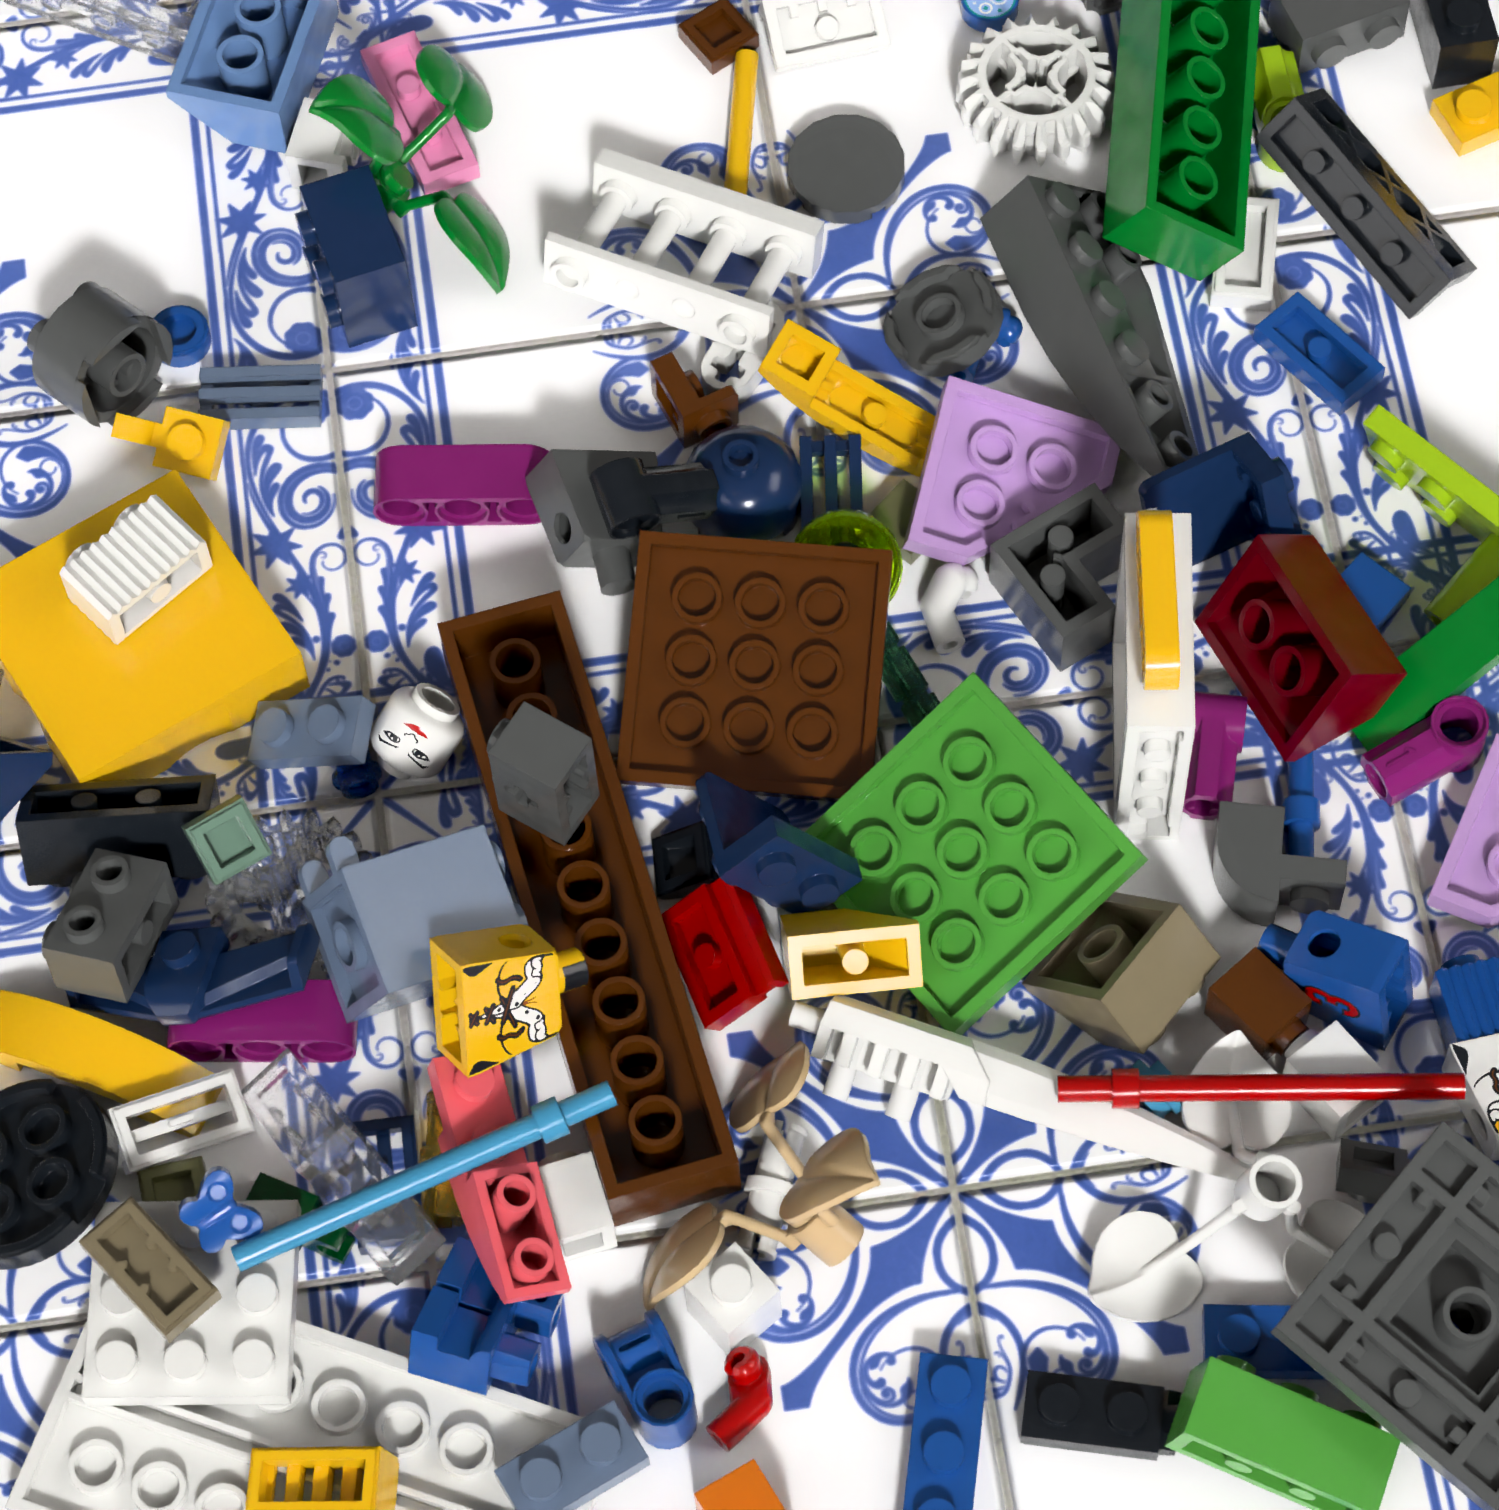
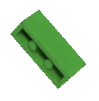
M1219 1355L1216 1358L1209 1356L1190 1371L1165 1447L1311 1510H1379L1401 1441L1391 1433L1382 1430V1425L1370 1415L1357 1410H1344L1343 1412L1319 1403V1395L1313 1390L1289 1382H1283L1280 1385L1255 1375L1256 1369L1254 1366L1233 1356Z

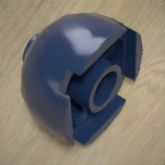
M732 425L711 433L694 447L686 463L701 462L705 468L713 469L720 487L716 500L717 510L708 519L691 521L698 528L699 535L770 540L776 538L782 532L784 537L794 529L801 515L802 471L793 449L779 436L754 425Z

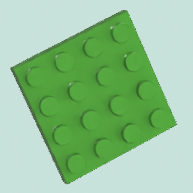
M974 672L805 831L815 838L856 858L863 880L838 897L833 903L838 909L845 908L918 920L923 987L908 989L945 1030L963 1035L1149 860Z

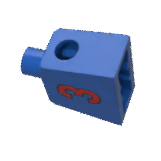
M1316 910L1309 913L1299 933L1271 923L1267 926L1259 941L1257 948L1279 969L1284 970V974L1312 999L1310 1015L1328 1024H1332L1337 1020L1350 1035L1380 1050H1386L1414 998L1409 941L1407 939Z

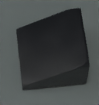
M704 821L652 839L656 892L659 899L684 898L702 884H711L720 878L712 864L713 850Z

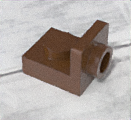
M672 352L650 361L652 395L684 449L703 441L717 430L739 423L738 394L732 385L705 396L696 374L691 369L684 372Z

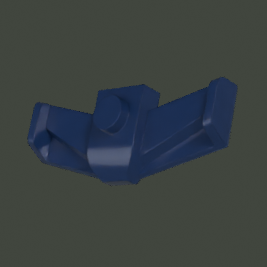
M306 923L297 926L295 933L228 951L231 943L220 926L162 931L154 956L151 957L128 1003L67 990L66 994L70 1007L75 1009L157 1021L164 1026L195 1024L203 1018L304 991L320 943V937L313 925Z

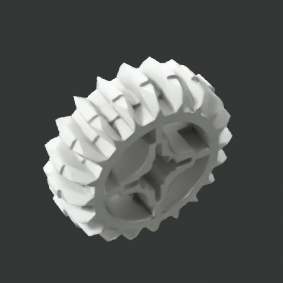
M1030 14L1023 26H1017L1007 18L1003 25L1002 33L987 27L985 35L982 37V43L971 42V46L967 51V59L962 60L958 69L959 85L956 86V102L959 103V108H961V119L964 127L973 128L972 135L975 138L976 144L990 141V150H992L994 158L1009 150L1012 152V158L1016 165L1024 158V155L1035 156V160L1041 167L1044 161H1046L1047 155L1054 154L1064 163L1070 154V147L1085 153L1087 146L1090 145V137H1101L1102 132L1105 130L1106 120H1110V115L1113 114L1114 97L1112 95H1114L1116 78L1114 77V72L1110 71L1111 62L1108 53L1099 52L1096 36L1081 39V31L1077 23L1063 30L1059 28L1056 16L1047 25L1037 24L1033 15ZM1001 77L1007 84L1005 85L1004 93L995 97L990 88ZM1075 83L1080 89L1081 94L1071 103L1066 98L1067 88Z

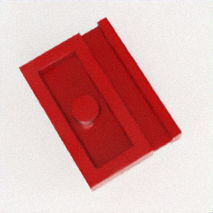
M718 878L711 884H702L661 914L677 965L704 1029L721 1031L768 998L766 993L775 987H784L789 983L750 892L738 886L728 885L721 878Z

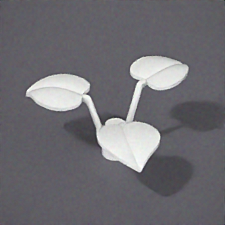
M1236 1030L1215 1043L1196 1063L1190 1075L1278 1073L1253 1048L1241 1030ZM1291 1101L1181 1102V1115L1186 1131L1220 1149L1231 1146L1234 1157L1251 1165L1236 1181L1234 1187L1235 1202L1181 1242L1178 1241L1173 1225L1156 1213L1137 1210L1125 1213L1114 1219L1099 1235L1094 1246L1087 1289L1091 1302L1105 1313L1130 1322H1159L1179 1315L1196 1300L1203 1286L1202 1271L1186 1253L1242 1213L1257 1221H1268L1276 1218L1281 1213L1284 1214L1286 1231L1297 1240L1287 1248L1284 1254L1283 1270L1292 1292L1299 1298L1365 1215L1348 1203L1333 1199H1320L1307 1208L1303 1215L1301 1226L1298 1224L1297 1214L1301 1211L1302 1206L1296 1200L1301 1194L1303 1185L1299 1169L1291 1160L1284 1156L1268 1155L1265 1151H1260L1273 1146L1288 1129L1292 1117ZM1245 1148L1250 1149V1150H1254V1151H1259V1152L1254 1153V1152H1251V1151L1246 1150Z

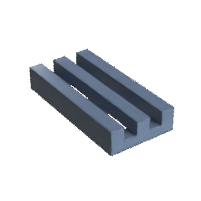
M321 364L200 368L199 379L201 388H199L198 393L200 403L198 414L231 422L229 430L322 427L323 372ZM309 402V406L272 407L274 403ZM250 404L251 407L260 408L214 409V405Z

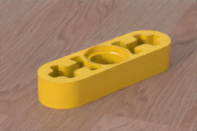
M1137 510L1136 562L1143 689L1178 690L1180 682V645L1172 511Z

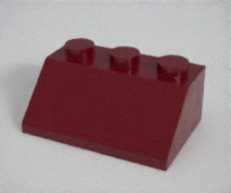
M1258 534L1194 621L1242 696L1248 698L1247 704L1285 762H1295L1373 718L1408 674L1313 534Z

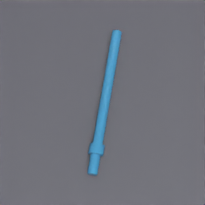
M607 1080L558 1102L555 1096L530 1106L532 1113L231 1246L234 1259L241 1272L542 1138L545 1144L564 1137L570 1134L569 1126L617 1106V1101Z

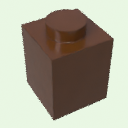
M1255 946L1208 988L1204 1014L1226 1035L1233 1031L1241 1030L1253 1048L1267 1061L1276 1052L1281 1057H1285L1284 1054L1288 1047L1300 1035L1309 1030L1306 1025L1312 999Z

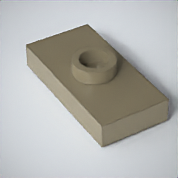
M131 1196L78 1241L89 1257L169 1343L222 1298L219 1290Z

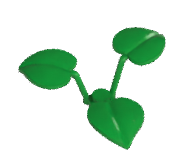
M432 44L421 49L416 57L417 72L430 94L445 106L442 112L405 149L400 139L401 133L393 127L394 114L389 103L368 81L354 74H345L334 78L326 84L313 100L309 113L333 124L352 143L372 158L369 167L387 214L394 211L399 218H402L411 210L435 204L434 213L444 232L490 284L496 295L500 293L506 285L510 249L503 228L489 210L473 196L464 192L458 194L454 199L444 190L408 199L410 196L409 190L413 188L414 181L405 164L453 115L467 129L475 133L482 131L491 123L493 117L492 102L479 79L466 67L458 63L442 47Z

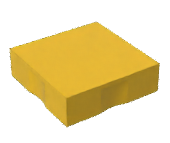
M176 469L0 567V671L12 690L30 706L36 715L50 749L72 783L81 784L83 782L153 778L169 769L177 760L199 744L224 733L235 731L254 720L258 701L288 700L310 687L300 650ZM156 494L206 541L213 566L116 645L101 629L97 628L93 621L88 619L85 613L80 611L77 605L71 602L59 573L74 550L83 544L98 542L102 534L109 533L122 511L133 504L145 503L150 495Z

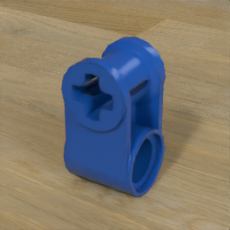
M653 1308L645 1312L644 1321L608 1338L602 1333L592 1337L597 1355L612 1386L617 1393H620L644 1440L658 1449L667 1450L681 1447L688 1442L695 1433L698 1422L691 1383L680 1364L673 1342L657 1311ZM674 1399L683 1405L680 1411L671 1418L657 1419L648 1414L651 1406L659 1400Z

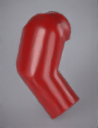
M749 1346L737 1347L727 1355L724 1362V1370L728 1374L730 1404L706 1426V1430L713 1440L727 1452H730L769 1414L773 1406L770 1366L763 1356H760L754 1348Z

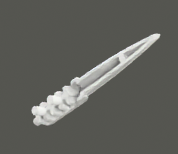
M844 995L834 996L826 1010L800 1001H796L792 1009L789 1026L816 1035L810 1056L832 1062L822 1092L827 1096L847 1101L858 1070L866 1073L867 1076L894 1083L885 1115L904 1122H910L919 1092L926 1093L929 1097L941 1101H948L953 1090H955L959 1099L1102 1145L1190 1170L1237 1181L1239 1176L1250 1167L1213 1144L1141 1107L1139 1109H1112L1111 1102H1058L1057 1076L1067 1074L978 1040Z

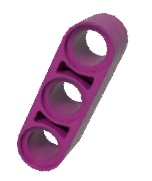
M530 444L389 446L381 449L376 455L373 514L383 523L395 526L532 525L541 523L527 488L525 477L549 451L543 447Z
M308 979L305 990L302 992L203 1018L195 1024L168 1026L167 1048L193 1062H343L352 1059L356 1055L358 1020L346 1023L331 980Z

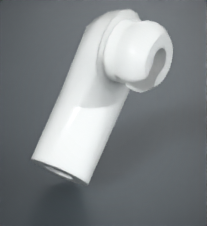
M946 563L936 569L920 601V609L937 653H951L960 649L965 644V638L955 614V609L960 599L970 598L971 592H975L978 587L977 573L969 565L962 567L960 563Z

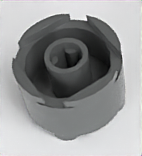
M92 281L81 284L73 296L62 303L49 319H43L36 323L30 331L27 340V347L33 352L32 372L39 388L96 427H100L99 423L106 422L113 426L116 413L137 417L154 400L163 385L155 379L162 361L170 366L173 356L171 335L162 324L112 290L101 287Z

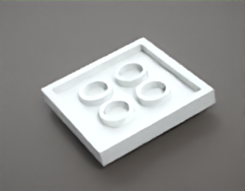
M235 1200L238 1203L251 1206L260 1212L263 1220V1229L260 1233L301 1216V1207L298 1200ZM181 1201L137 1202L219 1290L222 1298L169 1343L92 1260L81 1395L86 1406L291 1404L299 1247L241 1272L232 1254L231 1246L244 1240H226L221 1250L216 1253H208L200 1245L197 1227L189 1226L180 1219L178 1206ZM105 1202L95 1218V1226L123 1202Z

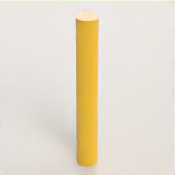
M741 49L735 55L724 188L747 195L759 59L758 53L751 49Z

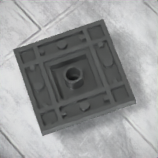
M1443 1121L1270 1333L1482 1510H1499V1166ZM1452 1321L1455 1322V1323L1458 1325V1327H1459L1460 1330H1458V1329L1454 1326V1324L1452 1323Z

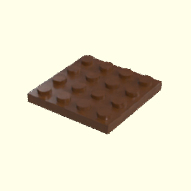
M640 530L616 769L620 784L697 790L696 779L706 772H711L753 795L837 802L875 766L893 550Z

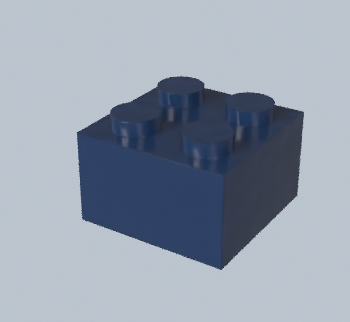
M369 165L299 186L304 210L294 213L304 244L302 250L312 280L318 281L322 293L320 294L321 303L330 328L333 329L341 326L348 346L351 348L417 327L406 262Z

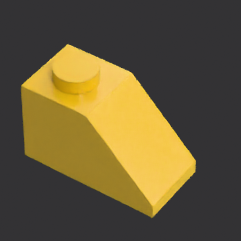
M845 908L780 915L784 972L789 981L787 986L792 1000L923 987L918 920Z

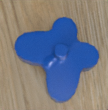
M223 1166L211 1167L201 1181L198 1194L195 1197H186L178 1206L180 1219L189 1226L197 1227L200 1245L208 1253H216L221 1250L226 1240L249 1239L260 1234L263 1229V1220L260 1212L251 1206L236 1202L233 1198L232 1176L229 1170Z

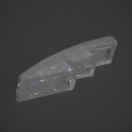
M288 1048L241 1090L244 1101L295 1171L310 1182L325 1204L395 1174L340 1106ZM413 1196L344 1226L356 1237L380 1272L396 1286L404 1281L447 1241Z

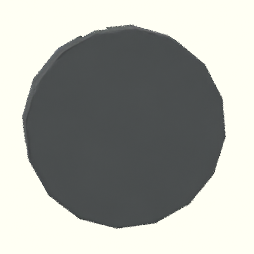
M858 114L832 115L813 122L797 135L788 153V185L793 195L795 193L796 197L802 202L803 208L812 216L834 224H858L872 219V213L880 211L883 207H885L886 211L896 202L904 186V151L896 135L879 121Z
M942 265L920 273L903 285L894 297L897 304L892 309L891 315L888 311L886 313L883 327L885 342L904 369L923 377H944L965 370L987 353L998 338L1004 319L1002 301L993 285L982 272L973 269V272L961 270L959 265Z

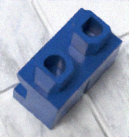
M458 1236L436 1279V1285H433L411 1330L408 1373L485 1396L494 1378L528 1387L540 1358L541 1343L515 1335V1333L520 1328L547 1338L551 1337L561 1315L563 1294L504 1305L492 1286L472 1241Z

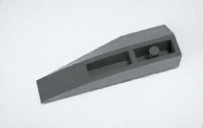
M1027 175L986 212L980 220L1023 315L1050 362L1089 414L1114 442L1151 476L1199 455L1152 291L1141 269V257L1131 250L1102 238L1106 193Z

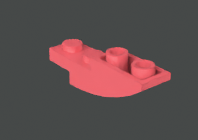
M445 1056L436 1057L431 1060L427 1071L443 1131L437 1139L441 1153L516 1121L501 1064L479 1075L468 1078ZM524 1147L449 1180L478 1258L504 1305L569 1293L572 1286L537 1161L527 1162Z

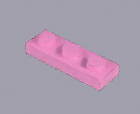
M414 30L360 50L362 64L372 85L386 99L393 111V127L401 133L400 139L404 149L442 112L445 106L430 94L417 72L416 57L423 48ZM455 115L409 160L424 195L441 190L445 191L481 177L479 164Z

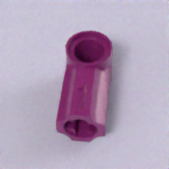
M1195 691L1196 727L1183 812L1188 814L1190 818L1213 821L1217 818L1220 801H1233L1237 753L1241 754L1245 731L1248 699L1246 696Z
M1454 695L1443 699L1436 705L1431 716L1361 755L1360 764L1365 771L1368 783L1379 799H1383L1389 806H1392L1450 772L1461 773L1470 770L1479 762L1483 754L1489 730V717L1485 708L1477 700L1470 697ZM1449 727H1460L1467 730L1471 734L1472 739L1465 742H1455L1448 739L1442 731Z

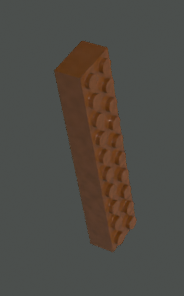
M560 590L437 623L444 659L456 700L460 707L464 727L516 902L523 909L528 926L553 946L556 953L576 947L584 956L588 967L589 980L587 985L560 993L562 1027L556 1037L573 1094H577L607 1080L618 1104L582 1121L614 1227L740 1191L741 1179L738 1157ZM524 701L592 738L600 796L565 846L507 815L498 808L487 753V744L498 723L504 718L511 720Z

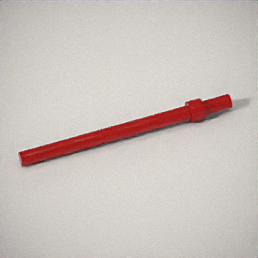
M1111 1068V1075L1057 1076L1058 1102H1111L1112 1109H1139L1140 1102L1464 1100L1466 1093L1464 1073L1139 1075V1068Z

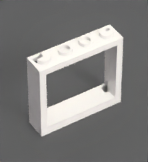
M1149 508L1145 510H1157V508ZM1125 512L1112 636L1114 823L1130 840L1178 841L1196 727L1191 513H1172L1180 645L1179 689L1144 690L1136 562L1137 512Z

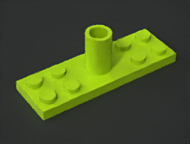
M1379 404L1363 422L1370 445L1367 450L1374 460L1377 461L1373 469L1382 479L1397 490L1401 491L1408 485L1425 498L1421 506L1440 524L1450 528L1456 522L1481 542L1479 547L1424 609L1426 616L1437 626L1499 576V496Z

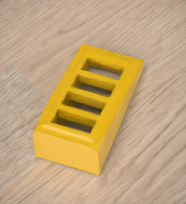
M382 1446L252 1448L245 1510H395L399 1460ZM278 1467H287L284 1501H274ZM306 1468L314 1469L311 1501H303ZM335 1470H343L340 1501H332Z

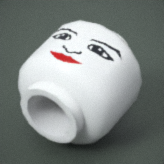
M429 683L404 686L395 690L372 724L370 741L374 750L379 755V765L392 776L407 780L411 776L430 778L438 774L462 740L464 733V723L459 715L460 707L456 700L446 691Z

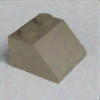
M1114 892L1039 962L1022 984L1029 993L1101 1044L1144 1054L1150 1046L1155 1044L1164 1035L1167 1024L1188 998L1195 995L1202 988L1205 977L1221 959V956L1179 903Z

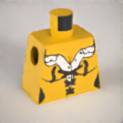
M522 924L438 935L429 938L437 1049L466 1077L470 1078L556 1036L562 1027L560 993L585 986L588 983L589 972L584 956L576 947L556 953L555 948L531 927Z

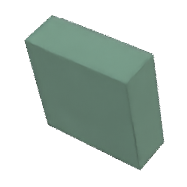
M238 794L181 826L210 881L215 886L272 854L245 801Z

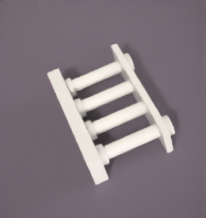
M603 147L594 161L592 205L597 208L577 240L553 232L548 233L545 238L544 282L565 291L589 297L765 358L771 348L775 309L767 304L786 271L809 279L813 278L821 263L825 221ZM620 215L652 225L632 259L600 249ZM675 234L708 244L688 278L656 268L657 263ZM731 252L763 263L744 297L711 286Z

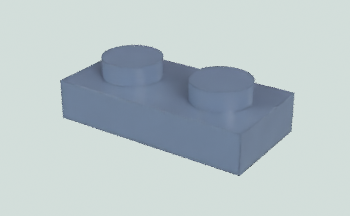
M362 695L258 701L247 761L260 769L365 764L376 704Z
M612 1400L495 1469L494 1473L515 1510H575L648 1467L650 1460L616 1402Z

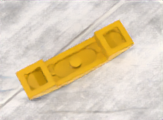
M787 319L761 363L758 372L796 407L844 440H849L848 435L861 434V450L896 468L920 477L935 416L838 361L836 358L841 351L839 347Z
M0 990V1064L20 1072L23 1066H27L122 1104L214 1074L160 1044L100 1018L37 997ZM222 1088L138 1115L137 1117L150 1123H155L215 1103ZM206 1121L173 1132L191 1138L200 1134Z

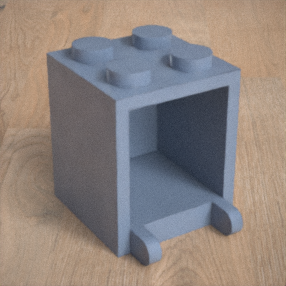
M484 824L362 862L359 860L353 842L345 836H337L327 844L325 854L333 873L330 878L325 866L317 860L306 862L298 871V879L305 896L302 904L309 923L313 925L320 937L318 947L347 1024L433 996L429 938L438 935L515 924L528 926L523 909L518 903L513 902L505 882V861L502 852L494 841H490Z

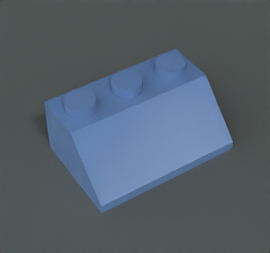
M200 0L166 88L167 98L232 143L286 153L304 97L309 98L339 15L337 0Z

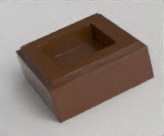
M718 0L678 25V37L712 75L735 62L737 51L741 49L754 50L759 47V34L729 0Z

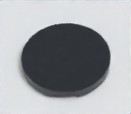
M52 1079L29 1080L0 1091V1270L31 1266L54 1256L70 1245L96 1218L106 1202L115 1180L119 1158L118 1138L106 1111L89 1094L72 1086L57 1084Z

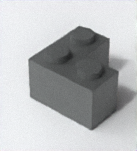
M1095 483L990 544L989 581L1059 672L1064 671L1112 642L1116 606L1097 582L1119 570L1124 519Z

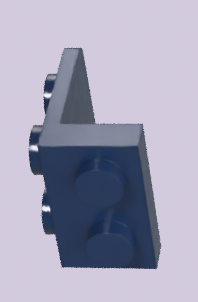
M1249 432L1147 478L1140 484L1138 489L1142 510L1157 508V510H1171L1172 513H1191L1192 566L1248 540L1253 542L1258 534H1302L1298 517L1289 504L1288 493L1294 490V484L1288 468L1281 458L1275 457L1271 459Z
M706 772L696 779L695 783L700 799L698 809L702 820L706 824L713 850L712 864L719 877L728 885L738 886L764 899L772 907H780L793 914L819 911L834 903L839 896L863 880L856 858L792 826L787 815L780 808L711 772Z

